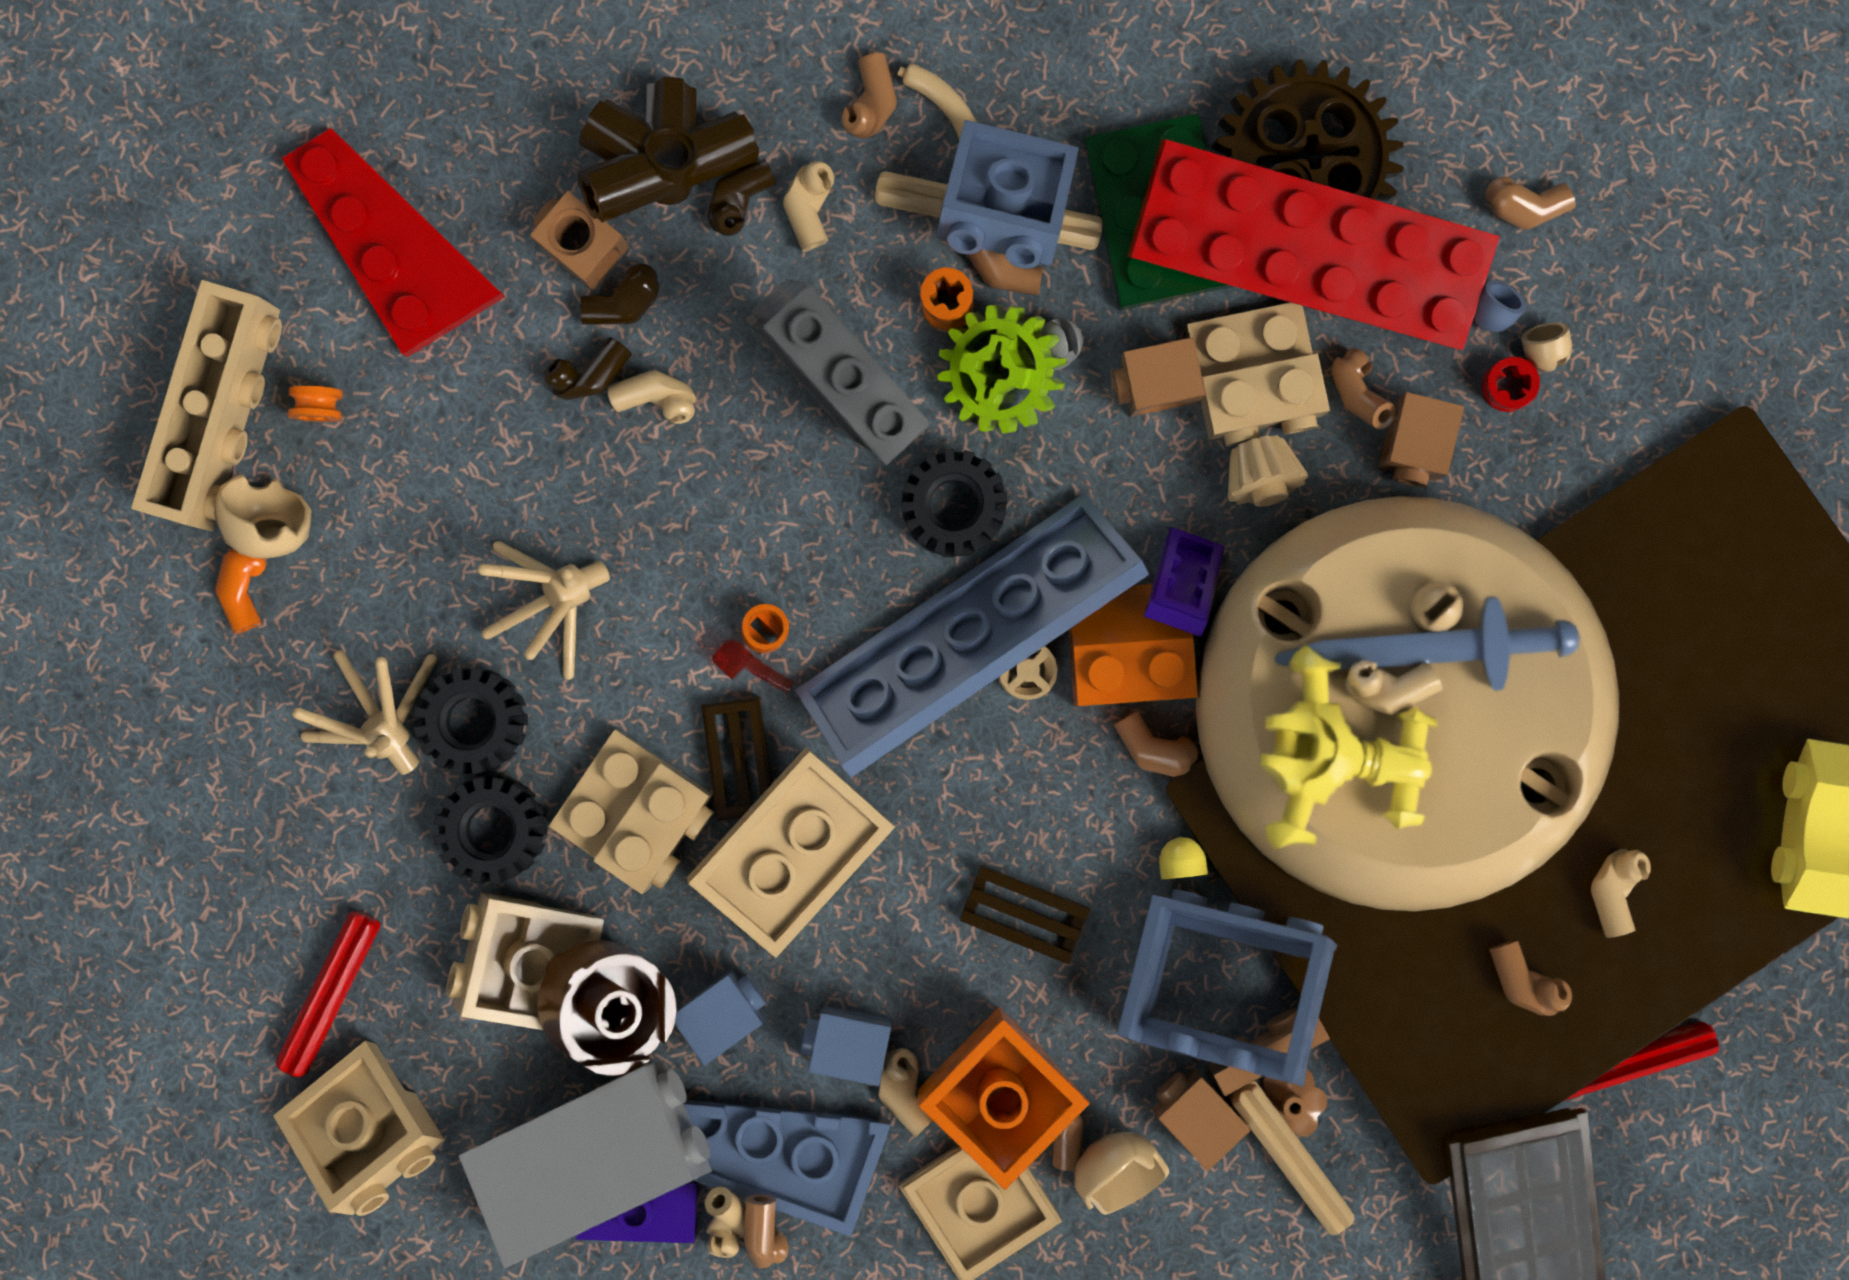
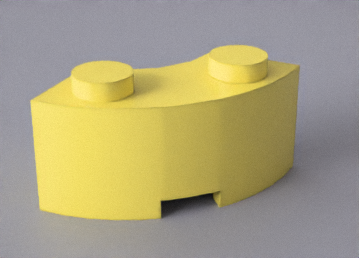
M1807 739L1798 762H1790L1784 772L1783 793L1788 799L1784 815L1781 846L1774 852L1771 875L1774 882L1781 883L1784 909L1849 919V745Z

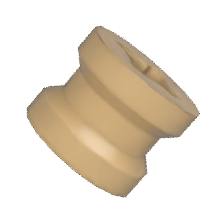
M1044 646L998 677L999 682L1004 690L1015 698L1023 700L1040 698L1048 693L1056 682L1058 672L1056 659L1050 650Z

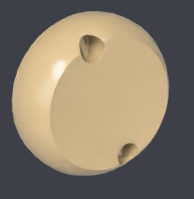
M1398 496L1365 500L1327 511L1299 524L1275 540L1248 565L1227 593L1208 632L1197 674L1198 698H1196L1195 712L1199 744L1209 777L1216 792L1241 832L1264 856L1279 868L1313 889L1352 904L1381 910H1433L1479 900L1515 884L1542 866L1568 842L1590 812L1602 790L1611 765L1618 732L1619 690L1613 655L1605 630L1591 601L1572 574L1549 550L1523 530L1493 514L1465 504L1436 498ZM1432 582H1443L1451 585L1458 591L1463 602V612L1460 620L1455 626L1446 631L1479 629L1482 607L1485 598L1488 596H1495L1499 599L1505 614L1508 630L1553 627L1556 620H1566L1577 627L1579 646L1574 653L1568 656L1559 657L1557 651L1511 654L1508 675L1502 690H1493L1489 686L1482 660L1430 664L1440 679L1442 690L1401 711L1405 712L1415 706L1423 713L1435 717L1437 720V728L1428 727L1425 752H1428V761L1431 762L1432 770L1430 778L1425 780L1424 788H1419L1416 814L1425 816L1421 825L1396 829L1390 820L1383 816L1391 808L1394 785L1384 783L1381 786L1371 787L1364 778H1357L1356 775H1353L1352 780L1344 781L1341 787L1335 788V792L1328 797L1323 806L1314 803L1305 831L1316 836L1315 845L1291 844L1275 850L1266 838L1265 826L1274 821H1281L1290 795L1282 792L1274 777L1259 765L1261 754L1273 755L1276 732L1264 728L1266 717L1287 713L1295 702L1303 701L1302 673H1293L1288 666L1276 663L1275 656L1277 654L1323 640L1427 633V631L1420 629L1413 622L1409 612V603L1417 589ZM1445 594L1424 614L1433 621L1451 603L1449 596ZM1263 612L1293 632L1286 635L1273 633L1266 626ZM1423 664L1376 668L1400 677ZM1350 669L1327 672L1329 703L1340 704L1342 715L1345 717V724L1351 728V734L1357 736L1360 743L1362 741L1371 743L1379 737L1388 740L1392 745L1399 746L1402 723L1398 720L1397 714L1387 715L1357 703L1351 697L1346 687ZM1521 783L1545 798L1544 802H1528L1521 791Z

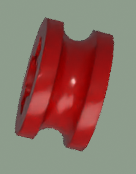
M1508 357L1493 364L1485 372L1482 378L1481 391L1485 401L1492 408L1500 412H1513L1527 406L1536 398L1540 389V377L1537 369L1529 361L1521 357ZM1504 369L1510 370L1511 376L1514 379H1522L1524 382V388L1515 393L1519 398L1518 400H1511L1508 391H1499L1497 388V381L1506 377L1502 371Z

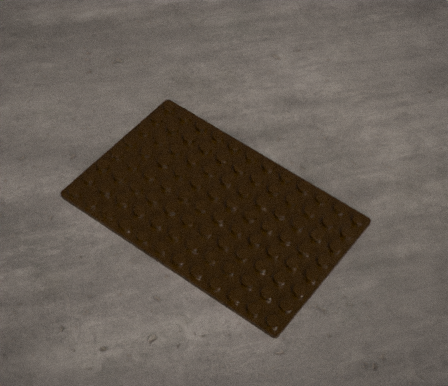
M1741 406L1536 540L1549 550L1572 574L1591 601L1605 630L1615 662L1619 690V722L1611 765L1602 790L1587 817L1562 848L1542 866L1515 884L1482 899L1442 909L1398 911L1381 910L1352 904L1313 889L1287 874L1264 856L1241 832L1222 804L1209 777L1204 758L1191 766L1187 773L1174 777L1166 785L1167 796L1239 904L1264 911L1263 921L1286 927L1288 917H1294L1323 925L1322 935L1329 937L1337 944L1318 1018L1330 1037L1329 1040L1420 1177L1428 1184H1438L1450 1176L1445 1139L1455 1137L1454 1134L1546 1113L1841 918L1784 909L1781 883L1773 881L1771 864L1774 852L1781 846L1784 815L1788 799L1783 793V777L1787 765L1790 762H1798L1807 739L1849 745V543L1758 415L1748 406ZM1521 783V791L1528 802H1544L1545 798ZM1619 849L1639 850L1648 857L1651 870L1648 878L1636 883L1626 898L1636 930L1622 936L1605 938L1591 893L1592 881L1610 854ZM1518 940L1528 970L1552 979L1560 978L1569 985L1572 992L1570 1006L1555 1015L1543 1016L1512 1004L1504 994L1489 948L1508 941ZM1270 950L1301 996L1309 959Z

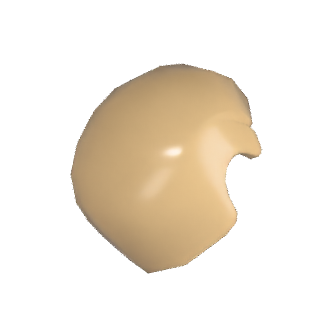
M237 475L219 487L216 497L217 524L226 544L239 554L261 559L281 557L295 552L309 537L312 515L310 507L302 495L283 488L278 480L272 479L269 484L259 488L251 486L245 475Z
M1134 1132L1110 1133L1091 1143L1077 1161L1074 1186L1089 1210L1094 1208L1093 1203L1100 1213L1106 1215L1122 1209L1149 1194L1169 1175V1168L1154 1145L1142 1135Z

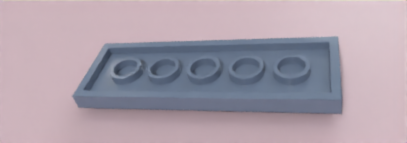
M1083 493L795 689V692L839 763L850 778H852L1141 581L1149 573L1140 557L1087 495Z

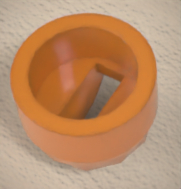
M759 604L752 607L744 616L741 624L743 641L750 649L758 653L776 651L784 644L789 633L787 616L780 608L771 604ZM755 619L767 632L776 638L773 643L765 640L750 625Z

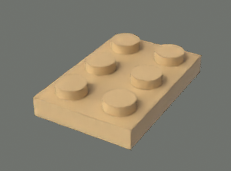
M806 746L687 876V881L690 886L772 956L777 958L891 833L895 826Z

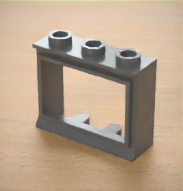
M785 279L743 318L859 449L863 448L872 453L885 465L892 461L931 425L928 419L810 284Z

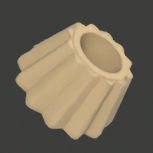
M1278 435L1252 438L1249 441L1238 444L1236 448L1231 450L1228 499L1230 502L1236 501L1237 505L1254 503L1257 507L1274 505L1287 499L1289 493H1293L1297 487L1305 485V479L1308 478V474L1284 438H1280Z

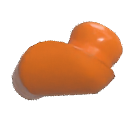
M231 549L223 556L215 585V593L232 631L236 635L262 624L248 593L250 577L259 576L265 570L266 561L261 558L241 555Z

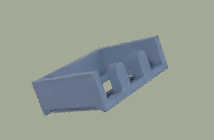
M1173 889L1171 899L1152 895L1117 1035L1135 1042L1304 1087L1307 1063L1334 950L1336 951L1337 949L1335 942L1329 937L1322 935L1324 926L1294 917H1288L1286 927L1263 921L1264 911L1235 903H1230L1228 913L1207 908L1208 898L1182 890ZM1175 927L1309 959L1287 1053L1152 1018Z

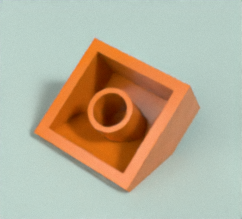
M1152 584L1133 585L1068 630L1073 706L1198 698L1193 634L1144 617Z
M1000 1006L917 1089L918 1106L1004 1190L1090 1104L1087 1098L1042 1047Z

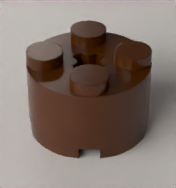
M588 941L576 945L566 952L556 954L547 964L546 974L538 994L539 1020L550 1042L580 1065L603 1075L626 1074L645 1065L651 1060L648 1056L661 1042L665 1044L673 1030L676 1018L675 994L667 978L652 962L627 947L612 941Z

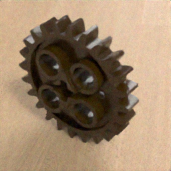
M1299 59L1291 66L1289 78L1279 65H1275L1268 72L1269 86L1262 79L1255 76L1247 84L1251 98L1237 93L1230 102L1238 115L1224 114L1218 122V125L1229 133L1230 136L1218 137L1212 143V149L1226 154V157L1258 166L1257 158L1288 159L1298 153L1304 146L1307 155L1311 156L1332 153L1343 148H1355L1357 150V157L1326 156L1311 168L1308 160L1305 159L1292 160L1263 168L1329 186V171H1339L1349 179L1351 185L1350 193L1374 200H1389L1396 195L1397 190L1387 183L1385 179L1396 177L1403 172L1404 168L1398 163L1389 161V156L1402 149L1404 142L1387 140L1386 133L1399 122L1397 118L1381 120L1377 114L1387 102L1385 96L1369 102L1364 96L1369 89L1371 81L1366 79L1355 88H1352L1348 85L1350 68L1347 66L1334 78L1328 77L1327 60H1321L1315 66L1312 74L1308 75L1303 60ZM1323 113H1332L1339 117L1344 126L1343 137H1332L1324 131L1321 124V115ZM1275 119L1282 123L1287 132V142L1285 144H1275L1265 136L1263 131L1264 120Z

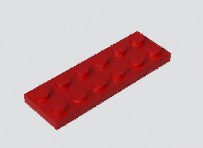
M1161 139L1127 256L1463 351L1500 236L1174 141Z

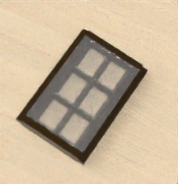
M1564 1108L1454 1134L1455 1137L1445 1139L1462 1280H1605L1588 1113L1583 1108L1573 1110Z

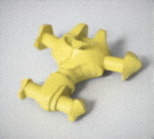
M1304 645L1294 653L1288 666L1293 673H1302L1303 701L1295 702L1285 714L1266 717L1264 726L1267 730L1276 732L1273 755L1261 754L1259 765L1274 777L1282 792L1290 795L1281 821H1274L1265 826L1266 838L1275 850L1291 844L1315 845L1316 836L1305 831L1314 803L1323 806L1328 797L1335 792V788L1341 787L1344 781L1352 780L1353 775H1356L1357 778H1364L1371 787L1381 786L1384 783L1394 785L1391 808L1383 816L1390 820L1396 829L1421 825L1425 816L1416 814L1419 788H1424L1425 780L1430 778L1432 770L1431 762L1428 761V752H1425V743L1428 727L1437 728L1436 718L1423 713L1414 706L1405 712L1397 714L1398 720L1402 723L1399 746L1392 745L1388 740L1379 737L1371 743L1366 741L1360 743L1358 741L1359 738L1351 734V728L1345 724V717L1342 715L1340 704L1329 703L1327 672L1340 669L1341 663L1329 661L1318 655L1309 646Z

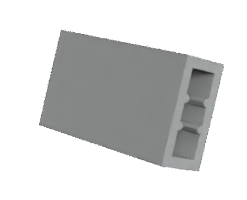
M665 1060L643 1066L458 1155L504 1269L712 1172L708 1162L710 1148L707 1139L698 1126L692 1125L683 1104L686 1102L684 1085L678 1074L668 1068Z

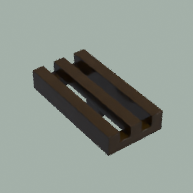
M760 697L701 705L717 821L741 818L753 805L751 803L739 711L749 710L760 795L772 785ZM727 713L739 806L735 807L728 806L716 719L718 714Z
M981 865L959 920L1033 951L1070 964L1073 950L1080 939L1081 930L1085 920L1087 921L1091 909ZM987 881L1073 915L1070 926L983 892ZM982 904L1065 937L1062 947L975 913L977 906Z

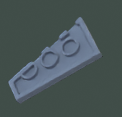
M686 1100L683 1103L692 1125H696L701 1129L710 1148L708 1162L712 1172L693 1181L713 1188L719 1186L726 1187L743 1199L753 1194L772 1195L776 1198L777 1211L843 1235L852 1236L888 1135L891 1120Z

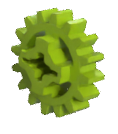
M1001 305L987 306L985 318L979 312L967 313L965 320L969 329L951 328L948 334L956 343L954 349L939 351L938 356L950 362V370L937 374L938 380L951 382L953 390L944 397L946 404L962 402L964 406L958 417L962 422L973 420L979 416V431H993L998 423L1002 434L1016 432L1018 420L1024 427L1034 426L1038 423L1035 408L1047 412L1052 411L1055 407L1051 398L1047 396L1048 391L1064 389L1065 383L1059 378L1053 377L1054 368L1067 364L1066 358L1052 357L1050 351L1059 342L1060 338L1058 335L1042 336L1040 334L1045 323V319L1041 316L1031 317L1024 322V307L1011 306L1006 316ZM997 330L996 334L991 335L989 345L981 350L973 349L983 336ZM1027 344L1033 353L1036 365H1034L1026 351ZM996 360H1001V365L1009 369L1008 378L1002 379V373L994 370ZM969 376H970V378L972 379V381H973V383H974V385H975V387H976V389H977V392L974 391V389H973V387H972V385H971ZM1020 389L1031 390L1019 404L1006 409L1007 403H1012L1015 392Z

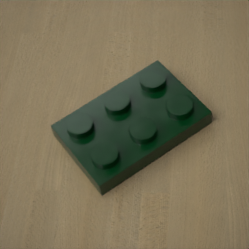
M1199 113L1089 136L1084 139L1083 143L1099 217L1103 220L1102 231L1120 311L1233 287L1127 256L1161 139H1167L1207 151Z

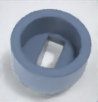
M1496 280L1488 281L1483 288L1474 316L1475 322L1483 330L1489 332L1506 331L1516 323L1526 310V303L1522 296L1511 286Z

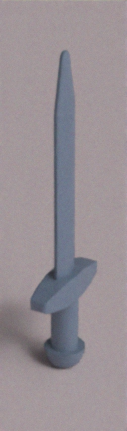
M1488 596L1485 598L1482 607L1479 629L1332 639L1306 646H1309L1318 655L1329 661L1341 663L1340 669L1337 670L1351 669L1353 665L1360 661H1372L1376 663V667L1482 660L1489 686L1493 690H1502L1507 679L1511 654L1557 651L1559 657L1568 656L1578 649L1579 633L1577 627L1566 620H1556L1553 627L1508 630L1505 614L1499 599L1495 596ZM1302 647L1277 654L1275 656L1276 663L1289 666L1294 653Z

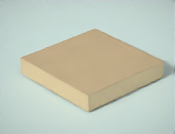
M959 1145L954 1146L899 1182V1188L959 1280L976 1279L1062 1222L1059 1213L1029 1167L1004 1190Z

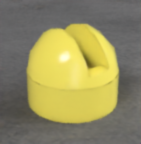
M1178 837L1170 840L1163 847L1159 856L1161 879L1208 875L1205 853L1194 840Z

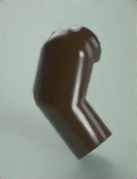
M765 158L727 174L716 182L708 208V220L713 230L725 236L739 233L744 227L750 197L777 185Z

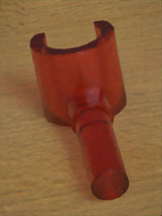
M737 640L726 641L712 656L713 662L732 680L746 667L753 675L788 694L794 684L793 680L763 664L744 644Z

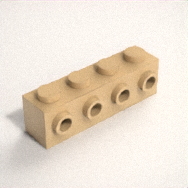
M201 280L131 509L213 532L217 521L216 497L219 487L229 481L233 465L239 464L245 454L248 436L244 428L250 409L258 406L264 392L265 379L261 375L267 353H272L280 340L282 323L278 319L280 309L259 296Z

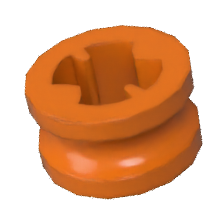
M323 386L289 387L288 396L293 397L295 405L293 408L288 409V418L311 422L342 421V412L336 408V402L343 399L342 390Z

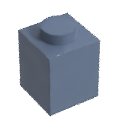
M731 969L678 1007L674 1024L705 1066L764 1023L767 1015L762 1010V1007L768 1001L758 984L749 974L740 979L735 970Z
M823 1005L820 1019L808 1018L801 1053L812 1055L809 1072L879 1087L892 1019Z

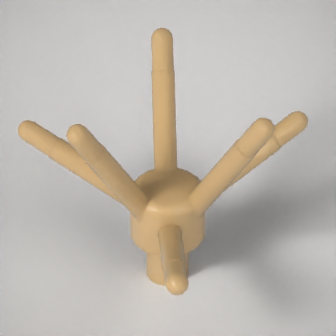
M501 541L494 542V551L524 568L480 564L478 566L479 574L542 583L544 595L483 629L482 637L486 640L491 639L551 606L554 610L526 648L524 656L528 660L534 659L564 618L563 677L566 680L573 679L575 674L577 606L589 600V590L609 581L610 576L606 566L598 560L581 569H578L573 564H569L555 571Z
M337 650L334 653V659L369 716V719L359 729L298 707L292 711V716L295 719L327 730L305 731L300 736L301 740L305 743L365 744L367 746L365 749L367 757H376L377 759L387 757L401 775L411 772L420 761L406 743L410 738V733L403 724L437 663L436 655L429 654L425 658L396 711L387 660L382 656L376 658L375 667L382 711H380L346 654L342 650Z

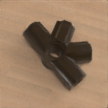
M663 76L659 81L646 85L644 120L608 99L604 102L600 100L589 113L586 124L580 133L579 145L606 161L578 172V185L583 195L584 204L593 219L597 218L602 223L653 202L664 205L679 204L688 198L693 186L757 161L759 148L755 140L753 127L744 114L738 115L735 111L696 126L697 89L686 84L683 78ZM663 165H672L675 168L665 167Z

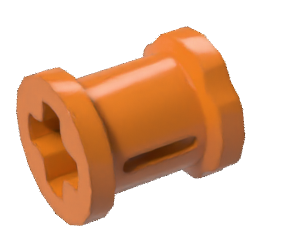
M949 267L936 269L926 276L921 285L920 298L925 319L932 327L948 332L951 328H962L966 325L965 315L972 312L974 301L971 282L963 272ZM946 289L951 297L957 295L958 307L949 310L944 303L938 304L937 293Z

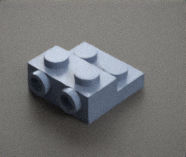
M965 120L942 205L936 238L947 240L949 246L961 254H975L983 249L1004 254L1012 265L1019 268L1029 269L1036 267L1039 263L1051 266L1061 231L1079 147Z

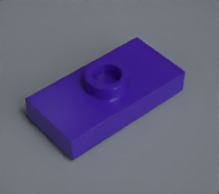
M1170 527L1162 546L1144 617L1201 637L1208 622L1225 546Z
M688 1182L576 1235V1240L694 1243L697 1229L698 1182Z

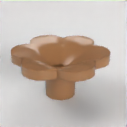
M1306 1069L1304 1087L1265 1076L1263 1078V1092L1294 1134L1301 1137L1313 1134L1318 1126L1317 1116L1325 1111L1328 1100L1324 1091L1315 1086L1312 1073ZM1292 1103H1297L1296 1109H1289Z

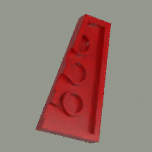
M332 128L282 157L283 162L400 352L405 357L411 356L505 298L487 278Z

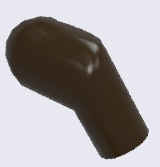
M635 264L627 270V276L612 295L582 296L580 304L582 324L630 325L638 322L658 297L660 285L656 270L647 264Z
M608 337L588 364L572 366L567 360L556 359L552 361L544 371V382L553 388L552 392L555 396L564 400L598 395L606 390L632 354L622 343Z

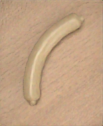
M910 64L907 68L900 67L898 76L903 77L904 85L918 91L935 103L947 116L960 140L964 121L976 122L964 100L950 85L929 70L916 64Z

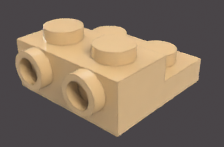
M1286 303L1189 323L1185 326L1187 338L1194 337L1206 395L1201 400V406L1209 440L1224 437L1226 447L1236 446L1252 438H1259L1260 429L1280 425L1283 435L1300 433L1317 428L1316 418L1323 417L1330 411L1318 353L1313 354L1302 305Z
M614 729L548 827L594 857L593 862L640 894H644L652 885L661 890L671 878L681 860L673 856V853L685 836L695 841L714 813V811L706 807L713 794L620 730Z
M480 892L478 904L468 903L463 913L460 938L469 940L464 963L454 962L451 966L447 980L446 996L455 999L453 1008L461 1017L543 1030L539 1020L537 1004L539 989L546 974L547 964L556 954L566 952L570 948L584 942L600 940L604 919L596 915L542 906L535 901Z
M368 1041L361 1043L273 1115L329 1212L347 1215L356 1213L357 1216H364L375 1211L389 1198L385 1188L401 1175L404 1178H410L426 1170L436 1158L432 1150L445 1140L417 1094L404 1090L377 1044Z

